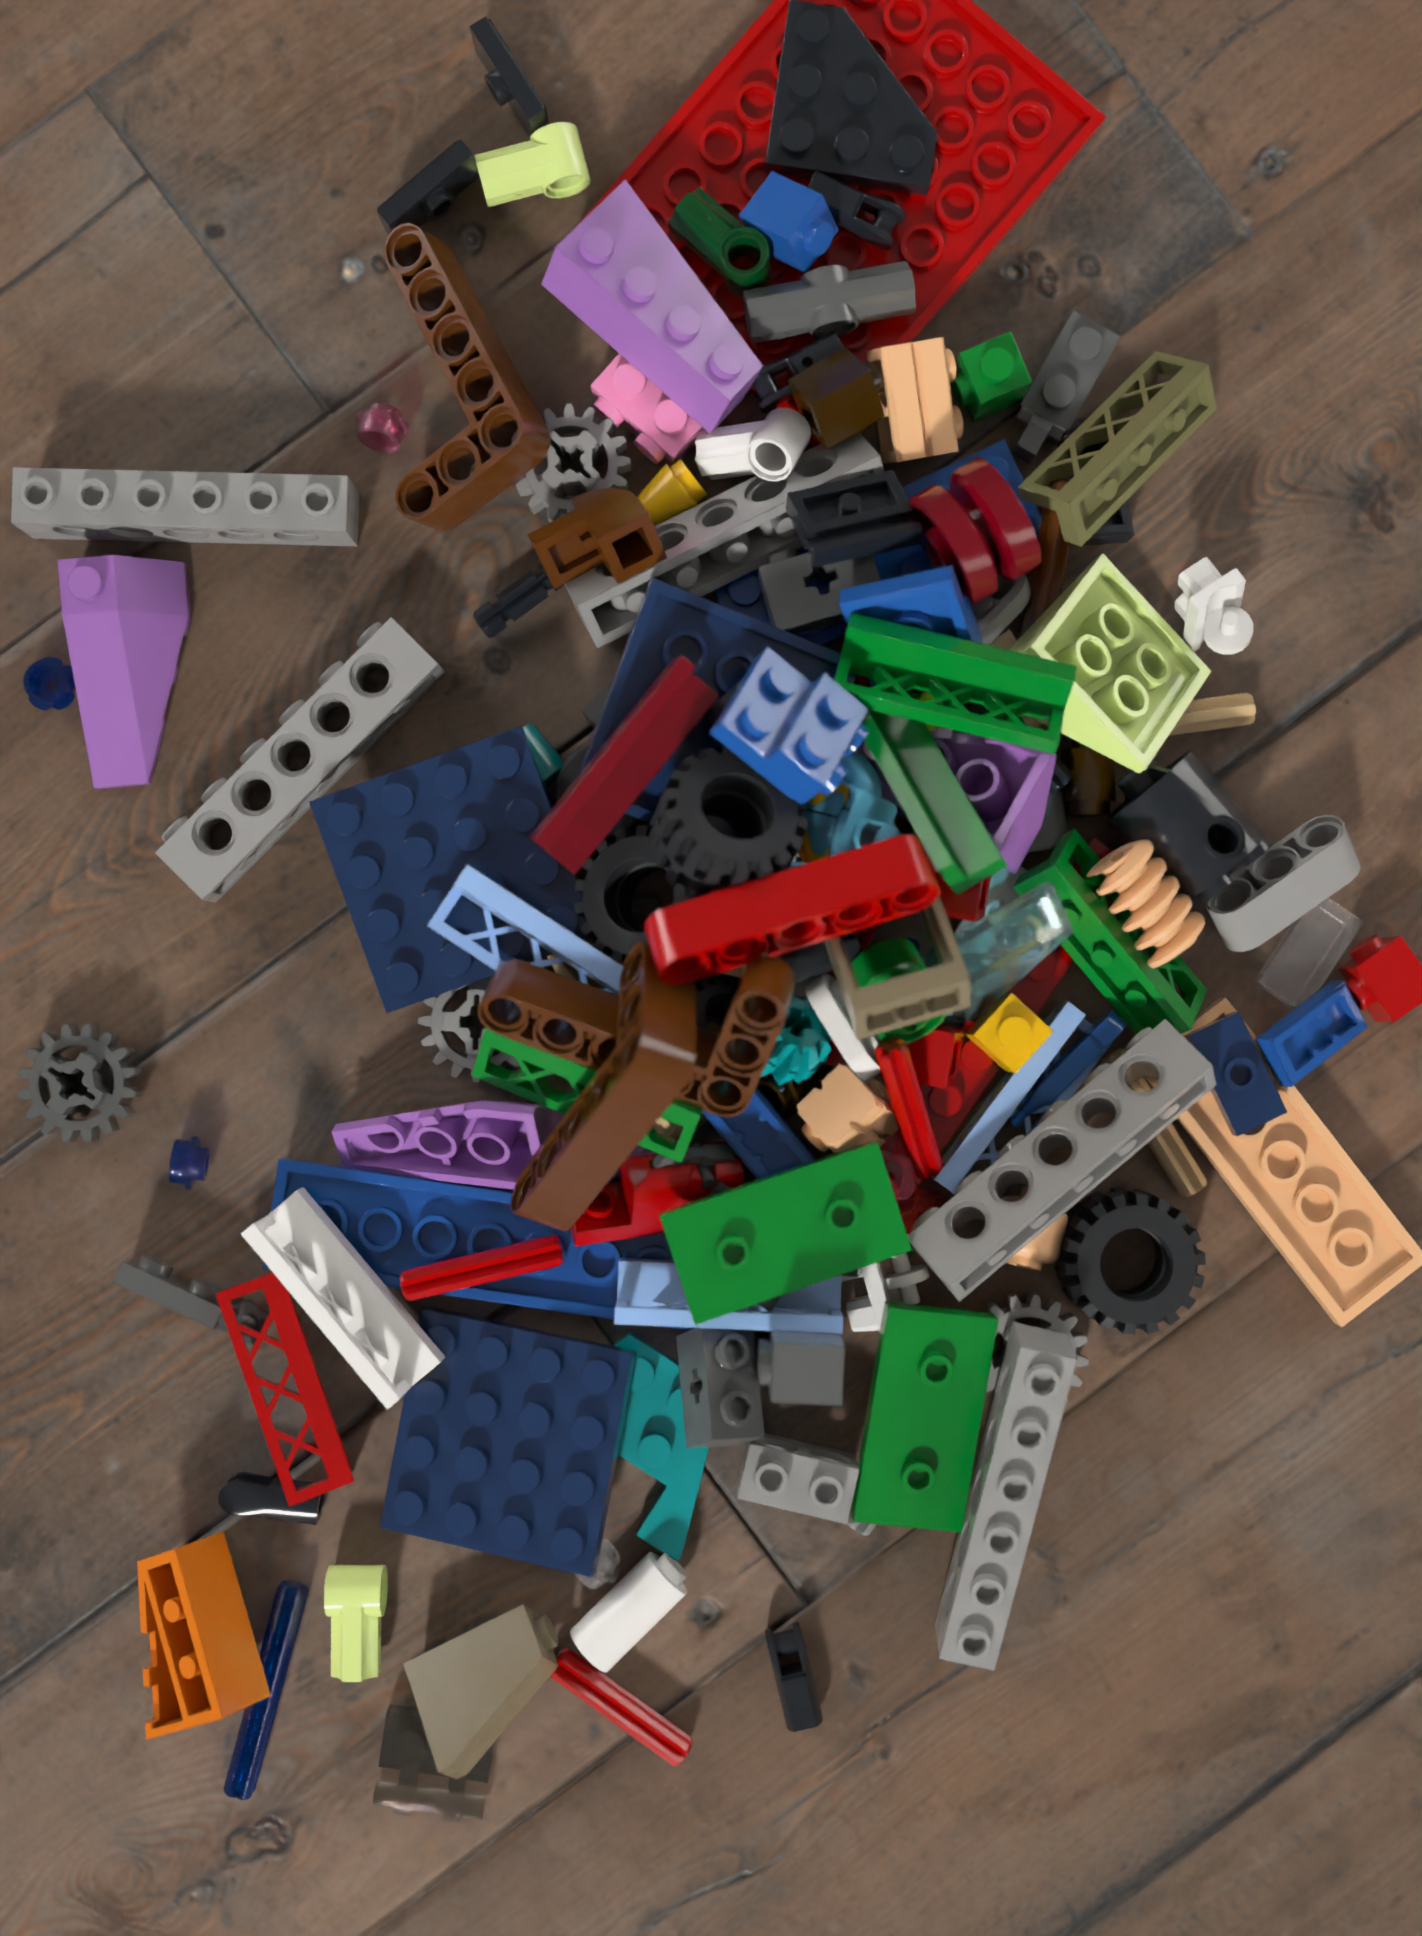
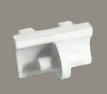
M1207 557L1181 572L1178 577V585L1184 592L1175 600L1174 609L1185 621L1183 641L1194 652L1200 649L1203 640H1205L1207 646L1214 652L1223 655L1236 654L1243 651L1249 645L1253 636V621L1250 615L1241 609L1246 579L1237 568L1222 576Z
M906 1252L862 1267V1274L858 1277L842 1276V1281L864 1277L868 1295L852 1298L847 1302V1314L852 1330L854 1332L879 1330L880 1333L885 1301L905 1304L919 1303L920 1297L916 1283L930 1277L927 1265L910 1266Z

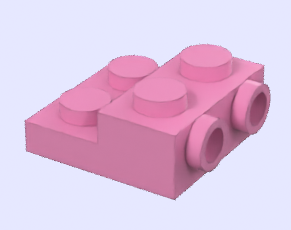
M620 354L613 359L591 384L592 396L596 401L592 406L603 420L608 418L613 420L614 428H618L620 424L625 426L637 437L633 441L635 446L655 464L663 460L671 467L679 459L683 460L695 447V439L700 431L704 430L701 425Z

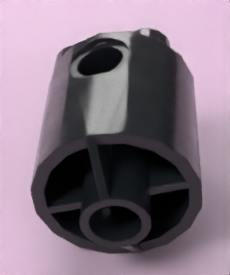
M1192 749L1182 754L1165 768L1161 767L1153 758L1146 770L1140 773L1129 770L1116 782V785L1124 793L1125 801L1104 821L1123 845L1137 840H1150L1154 845V851L1150 858L1158 857L1165 861L1167 869L1163 876L1171 875L1177 878L1180 887L1176 894L1188 895L1192 900V907L1203 898L1209 901L1221 893L1234 880L1229 873L1241 864L1248 866L1271 847V843L1265 838L1260 828Z

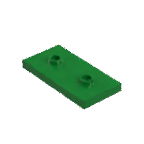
M875 1140L658 1213L695 1325L912 1251L878 1142Z
M885 1301L858 1462L860 1470L850 1511L853 1522L962 1533L998 1319L993 1313Z

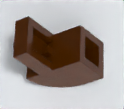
M603 488L578 495L571 499L575 508L574 511L527 534L554 588L603 563L618 584L667 558L648 511L635 494L620 488Z

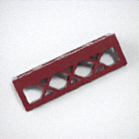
M683 655L671 660L528 837L571 873L576 874L719 697L714 690L692 673L696 666Z

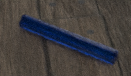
M283 1580L277 1587L259 1653L271 1696L244 1709L223 1787L224 1793L228 1797L248 1800L255 1791L308 1595V1587L301 1582Z

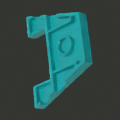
M630 1331L612 1345L637 1351L618 1455L665 1484L638 1526L636 1535L678 1562L683 1553L709 1447L686 1449L679 1362Z

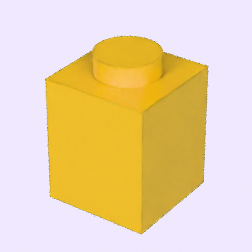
M1001 993L968 1029L965 1035L1003 1070L1016 1074L1054 1031L1012 993Z

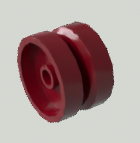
M978 457L952 472L949 479L950 491L932 484L908 500L913 508L912 516L915 522H920L923 527L920 545L934 569L953 566L962 596L969 597L972 607L996 592L998 589V575L1015 581L1041 563V549L1034 528L1022 504L998 470L987 460Z

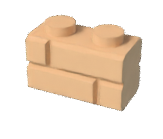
M944 337L866 351L867 360L876 368L883 383V391L878 393L885 416L876 421L882 463L902 462L959 451L957 439H960L963 435V418L958 406L952 404L950 383L956 377V363L952 351L948 348L945 349Z
M839 1064L821 1081L823 1087L821 1090L814 1088L797 1105V1113L806 1122L801 1128L802 1132L822 1152H826L830 1148L834 1153L872 1140L877 1141L880 1148L886 1142L884 1135L892 1136L899 1129L886 1086L880 1080L873 1077L863 1081L847 1065Z

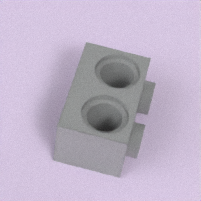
M764 1433L765 1437L745 1443L736 1481L737 1499L847 1524L860 1470L855 1454Z

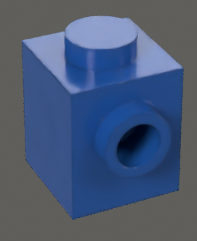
M773 171L739 214L744 227L754 228L766 238L770 257L804 274L807 273L817 258L826 252L833 237L838 232V227L822 194Z

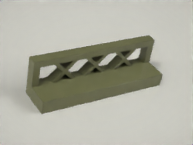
M1155 351L1018 486L1021 500L1056 511L1064 541L1082 547L1217 410L1209 364ZM1160 373L1173 376L1170 381L1147 387ZM1144 406L1136 415L1113 421L1121 412ZM1109 440L1101 450L1079 455L1087 446ZM1074 475L1060 491L1046 487L1054 480Z

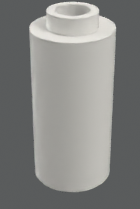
M649 1552L570 1629V1636L576 1647L597 1669L602 1672H608L687 1594V1589L683 1583L687 1578L685 1570L666 1553L659 1557L657 1554Z

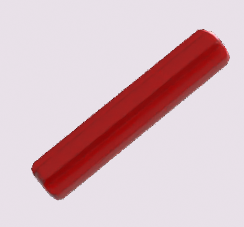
M892 1037L888 1042H880L876 1047L875 1054L911 1169L915 1171L917 1178L927 1180L931 1175H938L943 1168V1162L909 1049L901 1038Z
M551 1235L407 1269L400 1274L401 1291L405 1300L413 1301L560 1266L564 1261V1251L560 1238L557 1235Z
M563 1647L556 1654L555 1657L559 1666L551 1674L550 1677L672 1766H679L692 1747V1739L689 1735L569 1648Z

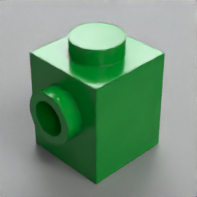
M1010 331L960 352L956 361V377L951 383V387L958 404L961 407H966L972 423H975L1022 403L1033 382Z

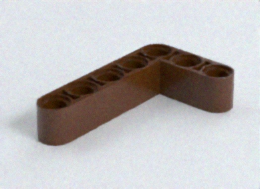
M405 223L394 228L388 235L384 244V258L470 425L400 480L396 489L395 502L397 509L404 517L439 531H449L457 527L537 466L546 457L549 450L550 435L453 251L447 244L422 228L411 223ZM493 386V390L491 394L488 396V392L490 388ZM518 429L517 437L511 444L513 434ZM475 463L473 473L470 475L471 467ZM433 496V501L429 506L430 499Z
M639 941L632 947L621 971L617 1046L521 1172L511 1197L510 1210L512 1214L561 1231H568L688 1082L696 1057V980L683 984L663 982L659 977L650 945L644 941Z
M768 955L758 956L750 960L742 972L718 1033L696 1025V1057L694 1067L688 1082L675 1099L722 1117L737 1116L745 1111L786 1019L796 980L794 971L787 962L778 957ZM509 960L500 964L494 972L479 1003L478 1016L487 1029L498 1035L598 1071L617 1046L619 996L524 961Z

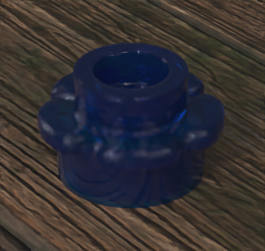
M46 657L33 663L26 670L23 679L24 689L29 701L36 708L44 711L50 708L62 710L68 707L75 699L73 692L76 688L72 667L63 665L62 660L55 657ZM50 680H55L56 687L49 690L47 683Z
M193 1136L191 1140L176 1139L172 1148L169 1182L185 1184V1190H191L196 1180L205 1181L208 1173L210 1148L201 1147V1142L197 1136Z

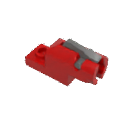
M726 1140L703 1144L697 1142L689 1145L682 1163L658 1153L627 1157L620 1166L619 1181L607 1183L570 1228L575 1247L663 1234L664 1230L659 1212L709 1196L715 1188L714 1185L718 1179L732 1188L744 1184L741 1160H736L735 1151Z

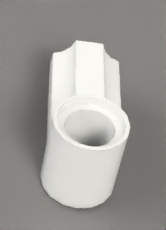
M779 407L771 410L762 421L717 427L711 434L704 429L700 431L695 439V462L701 476H709L711 480L756 474L759 478L766 481L778 482L786 479L792 472L808 445L811 437L810 425L799 412L790 408Z

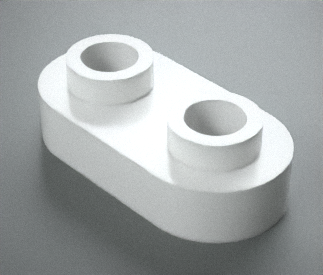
M824 973L806 984L805 991L812 1008L853 1072L863 1081H867L879 1074L881 1070L875 1050L881 1041L877 1034L857 1040L837 979L829 973Z

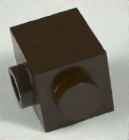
M846 347L788 379L799 413L807 420L811 433L827 449L848 437L861 433L868 425L885 416L878 393L883 391V383L876 368L868 360L862 363Z

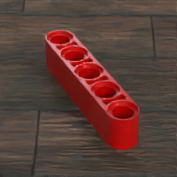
M900 835L665 907L648 917L644 929L660 979L668 984H683L747 965L750 960L758 956H776L918 912L935 902L939 897L940 888L920 839L914 835Z

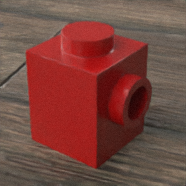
M1374 934L1351 948L1348 953L1352 959L1338 968L1346 979V984L1360 1010L1367 1009L1375 1022H1396L1422 1003V965L1402 936L1380 939L1377 934Z

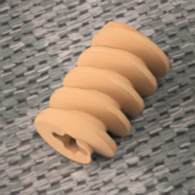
M1143 839L1125 844L1110 852L1087 873V877L1101 873L1106 876V879L1097 888V894L1103 896L1115 891L1118 893L1119 896L1110 906L1109 911L1112 914H1116L1129 909L1132 914L1121 928L1124 932H1130L1138 928L1144 930V933L1135 942L1134 946L1137 950L1155 946L1157 950L1148 959L1147 965L1150 968H1156L1171 961L1188 949L1202 931L1205 919L1201 913L1189 912L1192 907L1191 898L1186 894H1176L1180 887L1179 881L1171 875L1163 876L1167 869L1165 861L1158 857L1150 858L1154 851V845L1150 840Z

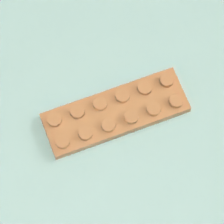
M1220 997L1196 1016L1191 1030L1181 1035L1185 1038L1184 1035L1237 1011L1226 997ZM1245 1023L1284 1103L1287 1113L1246 1133L1234 1136L1210 1090L1181 1114L1177 1120L1336 1325L1343 1327L1421 1267L1422 1250L1294 1085L1292 1087L1278 1085L1255 1040L1257 1037ZM1145 1076V1079L1154 1088L1158 1080Z

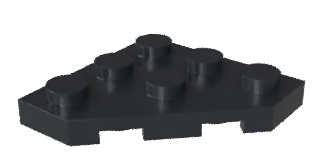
M789 0L765 161V172L771 173L773 171L781 175L812 179L815 171H819L844 184L927 196L930 187L937 131L844 8Z

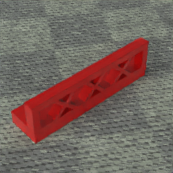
M272 1271L262 1273L255 1279L216 1292L217 1301L289 1507L354 1482L350 1462L290 1292ZM263 1289L270 1312L261 1330L258 1331L238 1322L231 1300ZM272 1320H274L280 1340L266 1334ZM242 1332L257 1338L250 1353ZM262 1341L284 1350L288 1365L279 1384L256 1374L252 1361ZM291 1372L299 1393L285 1387ZM260 1385L275 1391L268 1406ZM281 1394L302 1403L307 1416L297 1437L274 1426L271 1413ZM309 1426H311L317 1446L303 1440ZM279 1438L293 1444L287 1458H285ZM300 1447L322 1458L328 1477L296 1489L289 1468Z

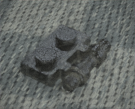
M390 1704L386 1712L378 1767L400 1770L399 1782L391 1783L377 1780L373 1804L394 1807L395 1814L410 1816L412 1810L443 1814V1821L460 1823L461 1817L482 1820L486 1796L467 1794L465 1791L467 1780L488 1783L495 1742L467 1775L459 1779L438 1773L418 1708ZM418 1773L449 1777L448 1790L417 1786Z

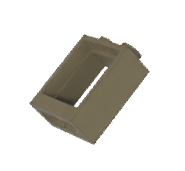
M939 897L934 903L919 911L937 957L938 966L859 988L842 937L837 936L824 940L857 1040L971 1007L970 977Z

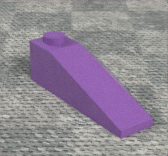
M120 555L57 560L62 617L93 786L95 789L151 784L166 725L164 715L171 686L175 685L179 667L176 666L183 636H187L191 620L187 566L184 562Z
M935 727V730L930 731L1008 865L1003 869L1016 874L1043 825L1056 753L1052 754L969 733H959L944 727ZM864 740L854 752L863 755L869 760L883 785L881 796L896 804V816L911 823Z
M477 1101L335 1124L332 1135L341 1164L345 1167L417 1179L514 1189L521 1172L563 1118V1114L540 1104L510 1101Z

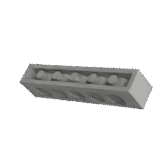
M861 433L848 437L829 449L821 443L803 452L792 472L784 480L773 482L755 476L654 526L666 553V559L618 584L604 563L565 583L564 585L596 647L599 648L631 632L649 580L652 578L702 597L758 569L760 566L766 565V558L783 550L802 547V542L786 511L787 493L885 472L880 455Z
M13 467L11 523L34 539L358 546L359 491L348 475Z
M392 617L383 625L380 622L371 625L358 639L356 645L359 649L345 663L337 661L332 664L319 678L318 685L320 688L306 702L300 699L293 703L279 719V723L282 726L267 741L261 738L254 742L240 758V762L243 765L228 780L222 777L215 781L201 797V801L204 804L189 819L186 816L179 818L164 832L162 840L165 843L155 854L202 900L216 903L311 808L309 801L321 798L445 674L441 666ZM378 667L388 669L389 681L386 687L377 693L366 692L363 684L366 674ZM337 706L348 707L350 719L347 726L338 732H328L325 725L328 712ZM296 745H308L311 756L307 766L300 771H290L287 765L289 751ZM267 783L271 789L270 802L265 808L253 811L248 801L249 793L255 785ZM227 821L232 830L231 840L226 847L215 850L210 842L211 830L217 823Z
M1166 1019L1154 1029L1148 1027L1141 1030L1128 1043L1126 1052L1111 1065L1104 1063L1098 1066L1089 1074L1084 1082V1088L1068 1101L1061 1099L1049 1107L1042 1116V1123L1026 1136L1019 1135L1011 1139L1001 1149L999 1159L984 1172L976 1171L967 1176L957 1187L956 1195L940 1209L939 1207H933L924 1212L914 1223L913 1231L908 1235L909 1242L960 1302L1215 1087L1216 1081L1212 1064ZM1149 1076L1158 1080L1157 1085L1147 1092H1136L1130 1089L1133 1082L1141 1077ZM1109 1112L1115 1115L1114 1121L1105 1128L1094 1129L1088 1126L1089 1120L1097 1113ZM1067 1148L1072 1150L1070 1158L1061 1165L1054 1166L1045 1163L1047 1155L1054 1149ZM1021 1183L1029 1186L1027 1194L1021 1200L1016 1202L1002 1200L1004 1192L1011 1185ZM974 1219L985 1221V1227L977 1237L972 1239L960 1237V1231L968 1221Z
M1016 1322L1012 1324L968 1494L962 1533H958L935 1622L939 1659L995 1671L1077 1363L1069 1335L1066 1333Z

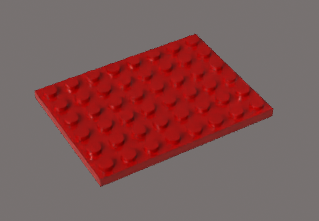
M774 0L580 221L582 222L609 194L626 180L763 366L788 356L818 339L811 337L810 333L751 344L745 320L743 297H738L727 289L724 285L723 277L669 230L668 221L672 217L676 205L688 192L696 191L700 187L743 225L739 214L770 174L765 172V161L789 0ZM793 0L844 8L937 131L930 187L927 196L847 184L866 194L890 201L904 210L906 213L904 222L899 225L896 224L891 234L894 239L891 249L882 250L876 248L851 232L837 226L838 232L833 237L829 248L817 258L808 270L811 271L829 265H843L848 268V271L908 261L915 284L916 309L914 314L860 323L853 331L838 336L843 347L852 352L862 363L867 361L866 351L915 342L1099 131L1107 117L972 0ZM782 175L805 187H808L811 181L809 178ZM862 210L859 219L872 224L876 216ZM745 255L737 258L732 266L739 270H748L756 266L759 260L753 256ZM770 257L771 277L767 286L799 281L804 273ZM786 371L774 377L780 389L789 385L788 379L790 377ZM755 387L749 388V391L762 402ZM794 397L779 406L780 408H790L799 412ZM811 433L809 443L814 447L821 444Z

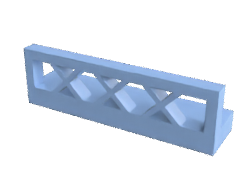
M469 865L465 867L427 925V927L495 971L504 962L500 959L495 936L518 931L530 939L534 962L530 964L543 968L565 962L577 970L579 982L588 985L587 976L605 988L600 990L619 996V982L623 966ZM461 895L482 908L487 931L463 935L444 923V920ZM491 914L509 926L494 929ZM488 938L491 953L473 942V940ZM539 946L557 958L542 960Z
M1068 1001L1057 1002L1043 1021L1054 1032L1016 1074L1007 1071L1003 1074L941 1157L943 1168L940 1173L930 1177L956 1195L959 1183L976 1161L989 1159L990 1166L997 1161L1001 1150L995 1149V1135L1007 1119L1013 1117L1020 1110L1027 1098L1028 1091L1040 1075L1052 1066L1049 1063L1052 1061L1054 1064L1060 1058L1059 1050L1073 1031L1078 1029L1084 1034L1092 1026L1091 1023L1084 1019L1086 1014ZM1112 1042L1102 1049L1103 1052L1054 1101L1032 1113H1042L1032 1127L1030 1115L1022 1121L1024 1136L1028 1135L1042 1123V1116L1049 1107L1061 1099L1068 1101Z
M619 1258L614 1324L843 1334V1314L840 1310L842 1276H836L782 1295L771 1312L755 1304L695 1325L674 1260Z

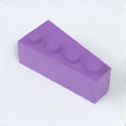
M624 180L555 247L541 285L711 434L743 400L763 365L628 182Z

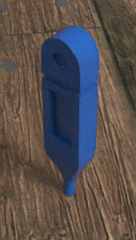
M1112 1009L1105 1012L1084 1033L1085 1035L1081 1036L1033 1085L1024 1104L1009 1122L1014 1127H1017L1027 1116L1054 1101L1103 1052L1102 1049L1106 1048L1123 1031L1127 1024Z

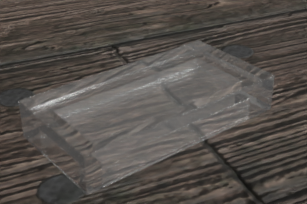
M1327 898L1292 923L1253 983L1292 1009L1297 1008L1319 991L1364 921L1330 898Z

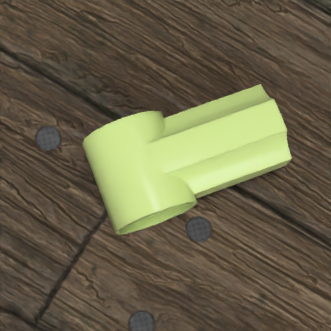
M570 122L548 124L536 130L530 136L529 141L474 155L488 207L544 193L550 198L569 197L585 190L591 182L578 129L575 124Z
M386 1565L328 1566L324 1586V1609L326 1616L331 1617V1677L341 1679L342 1682H362L369 1678L378 1677L381 1671V1617L384 1616L388 1594Z

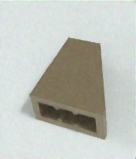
M522 1604L403 1664L438 1773L455 1779L467 1775L559 1665L553 1648L557 1647L559 1642L555 1629L546 1614L540 1616L539 1613Z

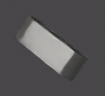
M1323 815L1305 822L1272 845L1248 866L1241 867L1231 874V877L1234 879L1233 882L1211 900H1205L1207 910L1227 949L1234 952H1244L1262 945L1358 876L1361 864L1345 823L1341 818L1334 815Z

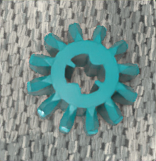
M794 992L792 993L784 1025L761 1075L762 1077L772 1073L779 1086L791 1080L800 1083L802 1080L808 1079L828 1059V1054L832 1050L828 1044L831 1041V1036L814 1009L809 1005L807 995L798 999Z

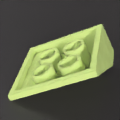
M1103 553L1088 565L1010 648L1011 651L1077 666L1075 681L1063 714L1061 733L1137 773L1147 769L1212 672ZM1031 717L1048 726V720Z

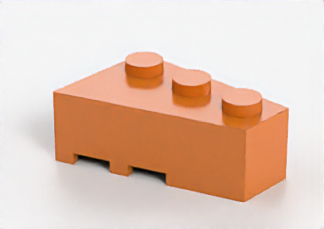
M224 1531L138 1561L141 1633H149L151 1665L142 1669L143 1686L152 1687L153 1719L145 1722L146 1740L223 1719L270 1697L271 1694Z

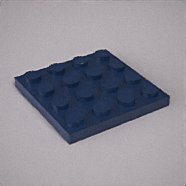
M652 578L649 580L578 775L671 660L681 655L696 666L692 673L719 695L711 705L712 707L742 681L756 656L766 647L771 648L811 683L824 672L834 680L841 653ZM848 673L846 683L854 684L857 675ZM703 715L624 814L651 824L654 812L674 769L678 770L682 761L690 755L698 759L701 750L713 747L717 754L722 753L725 745L710 734L714 726L705 715ZM704 816L708 823L719 833L733 839L750 840L746 831L736 822L721 816Z
M522 726L309 801L386 1013L493 976L495 970L427 927L467 865L585 942L592 941V939L585 938L580 929V926L587 922L586 918L577 916L575 913L574 903L583 901V894L575 891L576 874L571 873L528 838L552 809ZM461 895L444 920V923L463 935L487 931L482 908ZM491 914L494 929L509 926ZM520 932L495 936L500 959L504 962L519 960L530 963L534 961L530 939ZM488 938L473 940V942L491 953ZM539 946L541 958L552 955V953Z
M432 1307L421 1308L418 1325L443 1353L445 1358L405 1393L380 1528L592 1577L597 1572L637 1351Z

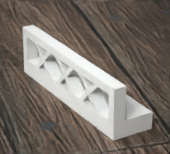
M304 1187L296 1190L270 1214L256 1221L241 1233L387 1410L445 1358L443 1353Z

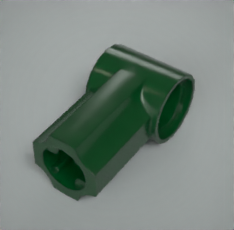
M700 187L696 191L688 192L676 205L675 211L668 221L669 230L722 276L724 285L734 295L743 297V291L767 287L771 277V262L768 242L763 234L754 228L744 227ZM745 255L753 256L759 260L756 266L748 270H739L732 266L737 258Z

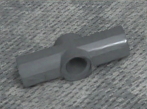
M908 261L848 271V268L843 265L823 266L808 271L801 276L799 281L743 291L745 320L751 344L810 333V336L816 339L832 331L837 336H842L856 329L860 323L914 314L916 309L915 284Z

